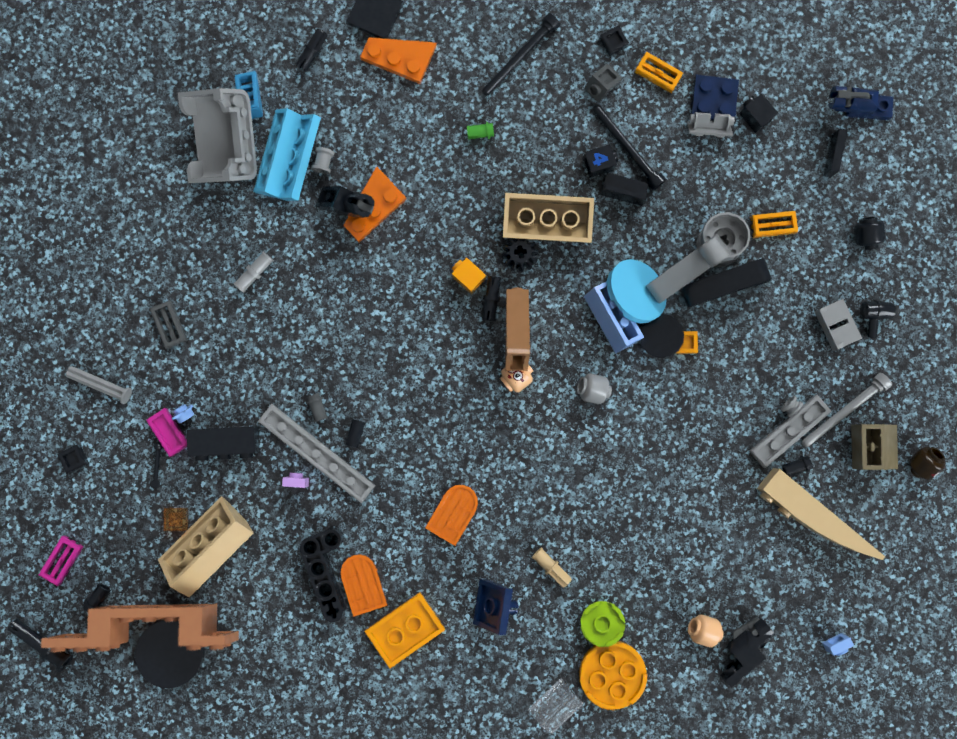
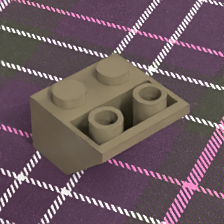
M851 425L852 469H898L897 425Z

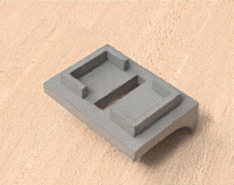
M844 299L814 311L833 351L862 339ZM846 320V324L830 330L829 326Z

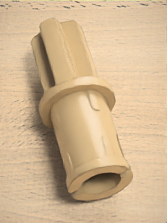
M542 547L532 556L545 570V574H549L561 587L564 588L571 582V577L558 565L559 562L554 561Z

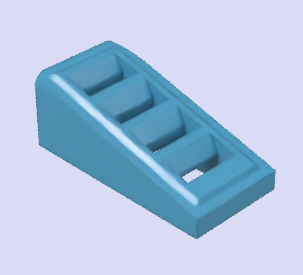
M256 71L236 74V89L253 90L252 92H247L249 99H254L250 101L252 119L263 117ZM252 82V84L242 85L241 83Z

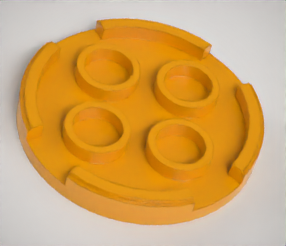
M618 641L609 647H598L596 645L591 647L581 661L579 680L585 695L592 703L606 710H615L633 705L641 697L646 687L647 673L640 654L629 644Z

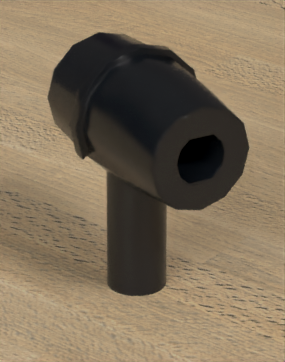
M873 300L865 301L861 304V317L869 319L868 338H877L879 320L894 317L896 309L893 303Z

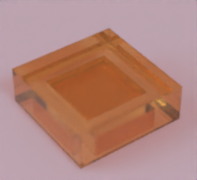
M164 508L163 531L188 530V508Z

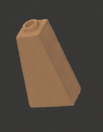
M515 287L506 289L505 371H528L530 358L529 289Z

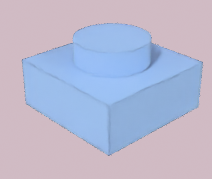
M843 633L822 642L825 650L833 656L843 655L848 652L849 648L854 646L851 638Z

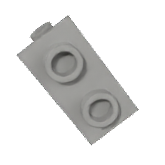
M695 112L690 114L689 121H687L689 134L696 136L714 135L720 138L725 136L733 137L731 126L734 125L735 117H731L730 114H715L713 121H710L711 113Z

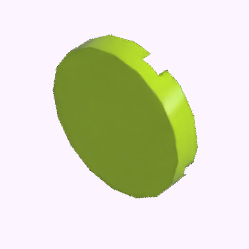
M597 601L590 604L583 611L580 620L581 631L591 644L598 647H609L616 644L622 638L625 630V618L615 604Z

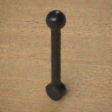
M160 442L154 444V449L156 450L154 476L150 482V486L153 489L160 486L158 472L160 450L163 448Z

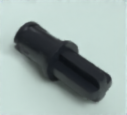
M316 29L309 43L304 45L305 49L295 63L300 69L302 67V70L308 72L315 57L320 55L318 52L328 37L323 30Z

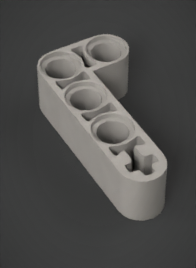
M716 234L647 284L646 287L660 304L706 270L724 260L731 251L719 235Z

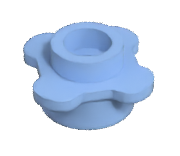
M184 404L174 410L175 414L171 419H176L179 424L194 415L192 411L193 405L191 404L187 407Z

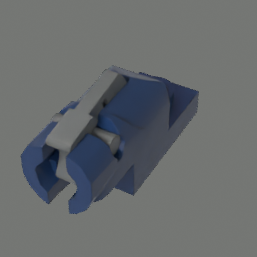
M834 86L830 91L829 98L834 100L833 103L828 104L829 109L846 112V117L890 120L892 118L894 97L879 95V90Z

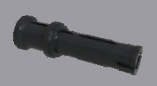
M19 618L15 619L10 624L11 626L8 627L7 630L40 653L41 660H47L54 665L56 671L61 672L71 662L73 658L71 653L67 654L64 651L50 652V648H41V638L43 637L20 621Z

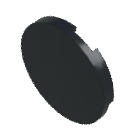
M163 619L152 624L141 634L136 645L135 661L139 672L145 680L160 688H175L184 685L198 673L203 664L204 647H201L199 650H187V646H178L179 621L166 622Z

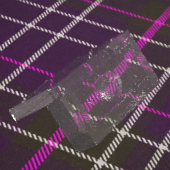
M560 678L528 710L538 724L552 734L584 702Z

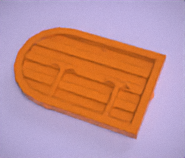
M455 485L449 488L442 496V500L425 528L456 546L470 520L475 515L478 506V498L475 491L466 485Z
M362 554L352 555L347 558L342 564L341 579L353 617L387 606L374 562L368 556Z

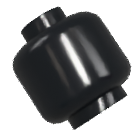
M878 217L859 219V223L854 226L855 242L859 246H864L865 250L879 248L878 244L886 240L885 224L882 220H878Z

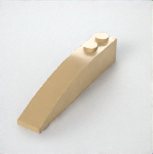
M773 468L757 487L762 493L760 496L770 504L772 502L779 507L778 512L786 518H793L809 530L845 548L880 560L885 558L882 553L781 469Z

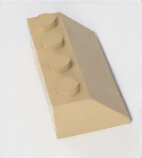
M505 193L503 238L592 243L594 198Z
M222 496L158 559L169 586L187 597H190L253 534L248 522Z

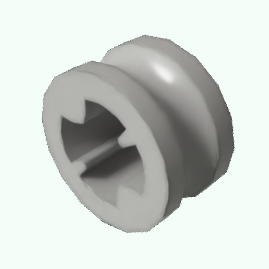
M792 396L783 404L781 411H786L787 416L792 417L801 409L803 402H798L797 397Z

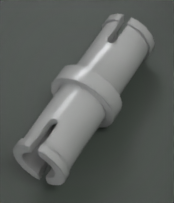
M263 251L251 265H247V270L233 284L244 293L256 279L262 277L261 273L274 260Z

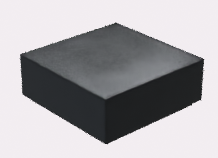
M619 25L601 34L599 37L609 56L629 46V42Z
M76 444L57 454L66 474H70L89 464L80 444Z

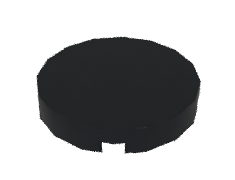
M661 314L651 322L644 323L640 330L644 336L640 340L642 347L655 358L673 356L684 343L682 325L670 315Z

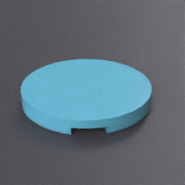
M633 259L624 260L610 271L607 278L609 298L611 302H615L617 307L623 312L622 315L628 320L636 323H649L658 318L666 306V300L659 304L646 287L658 275L645 263Z

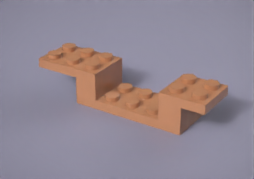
M217 604L108 605L88 609L87 633L60 634L41 638V648H50V652H63L65 649H73V652L88 651V649L110 651V649L120 648V644L129 642V622H134V620H142V622H154L165 619L166 622L179 621L178 646H187V650H199L201 647L210 646V650L224 649V647L231 646L232 642L239 640V631H217Z

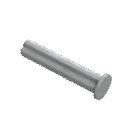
M70 366L67 369L66 377L119 399L121 404H126L131 397L132 389L129 387L126 389L76 367Z

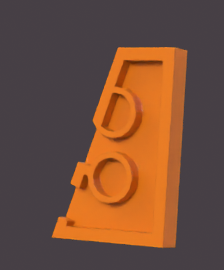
M369 37L360 58L362 61L421 84L437 43Z
M377 166L362 191V194H367L374 200L372 214L369 217L348 216L343 225L358 242H361L407 200L403 193Z

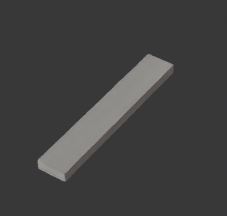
M271 404L258 420L259 423L360 503H363L376 486L274 404Z

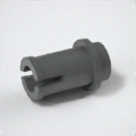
M319 393L308 396V401L306 402V404L309 403L314 422L328 418L321 400L323 396L320 397Z

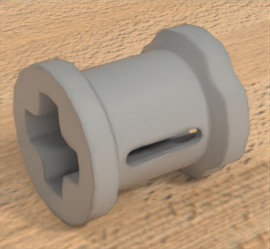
M316 147V159L314 165L311 166V170L321 174H330L329 165L331 157L334 156L335 152L328 148Z

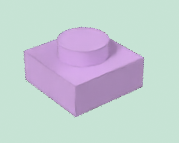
M290 473L289 476L283 477L282 486L306 488L309 486V478H304L303 473Z

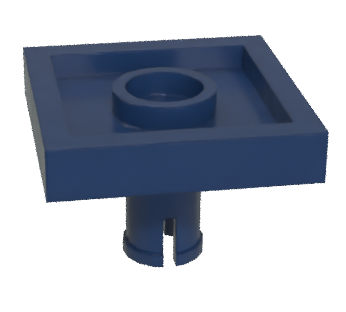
M480 579L473 624L497 635H506L509 614H517L518 610L512 608H519L517 601L511 600L513 589L487 579Z

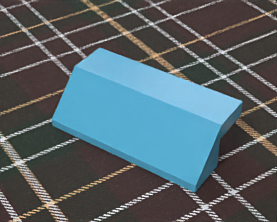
M288 108L275 111L253 192L286 201L299 200L321 117L315 114L300 115Z

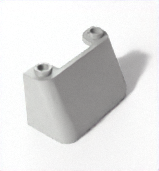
M226 88L178 92L179 108L182 113L187 116H193L198 160L191 161L188 164V183L254 179L257 174L251 105L247 92L242 89Z

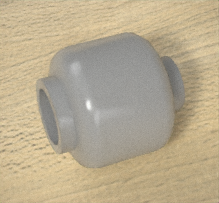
M589 373L580 378L577 392L583 401L602 404L606 398L608 399L611 396L612 387L609 386V381L606 377Z

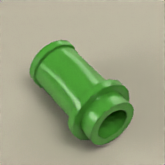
M487 121L486 124L468 125V140L484 137L490 139V137H493V123L488 124Z

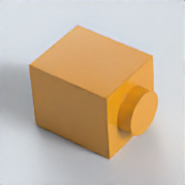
M468 258L464 261L459 260L452 268L454 271L452 277L471 295L486 279V274Z

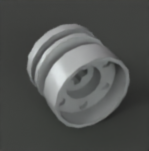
M730 212L719 213L711 217L698 235L696 247H700L718 234L731 253L714 267H726L734 263L748 247L751 238L750 229L746 221L739 215Z

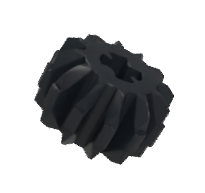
M509 238V245H503V250L506 252L501 255L503 259H508L504 265L509 266L513 264L511 268L513 272L517 266L520 273L524 272V266L531 270L532 264L530 262L537 263L538 259L534 256L539 253V250L532 249L536 245L534 241L528 244L529 239H524V241L516 239L515 242L512 238ZM517 250H521L522 253H525L523 255V258H519L518 255H515L517 254Z

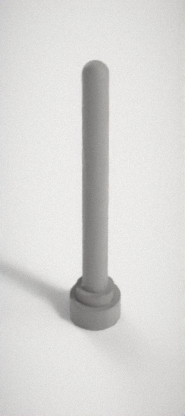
M881 372L872 378L873 381L870 387L802 440L803 446L809 447L875 393L888 390L892 386L890 379Z

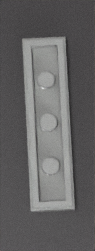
M814 395L803 404L795 415L783 421L750 449L749 452L763 468H766L832 411L818 395Z

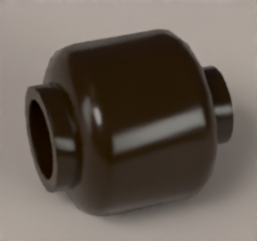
M922 447L909 459L910 470L917 478L931 480L945 468V456L935 447Z

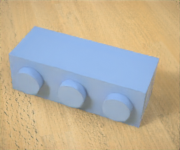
M607 282L594 287L583 296L615 354L644 338L636 322L625 318L615 302H611L607 291Z

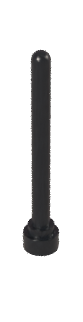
M548 13L542 19L541 28L483 88L482 93L485 96L490 95L547 33L555 32L560 27V22L553 14Z
M595 105L593 112L648 177L646 180L652 191L659 188L667 179L662 173L653 171L601 106Z

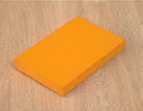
M419 592L364 632L390 669L445 631V627L422 593Z

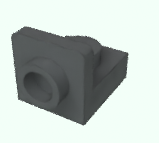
M607 63L591 76L584 89L600 103L605 95L616 87L623 78Z

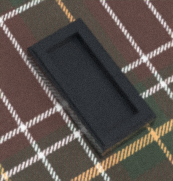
M839 128L831 136L823 176L831 178L840 171L848 132L846 129Z

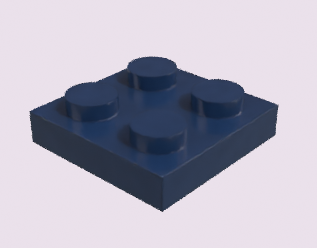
M696 75L694 77L691 114L695 112L711 113L710 121L714 120L715 114H730L731 117H735L739 79Z

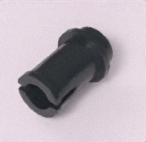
M352 419L348 436L344 439L346 440L345 445L358 448L359 444H362L360 439L366 423Z
M800 456V459L782 465L783 472L789 477L804 471L808 473L813 468V464L808 456Z
M98 583L89 599L84 600L83 609L88 612V609L100 607L108 593L111 592L110 588Z

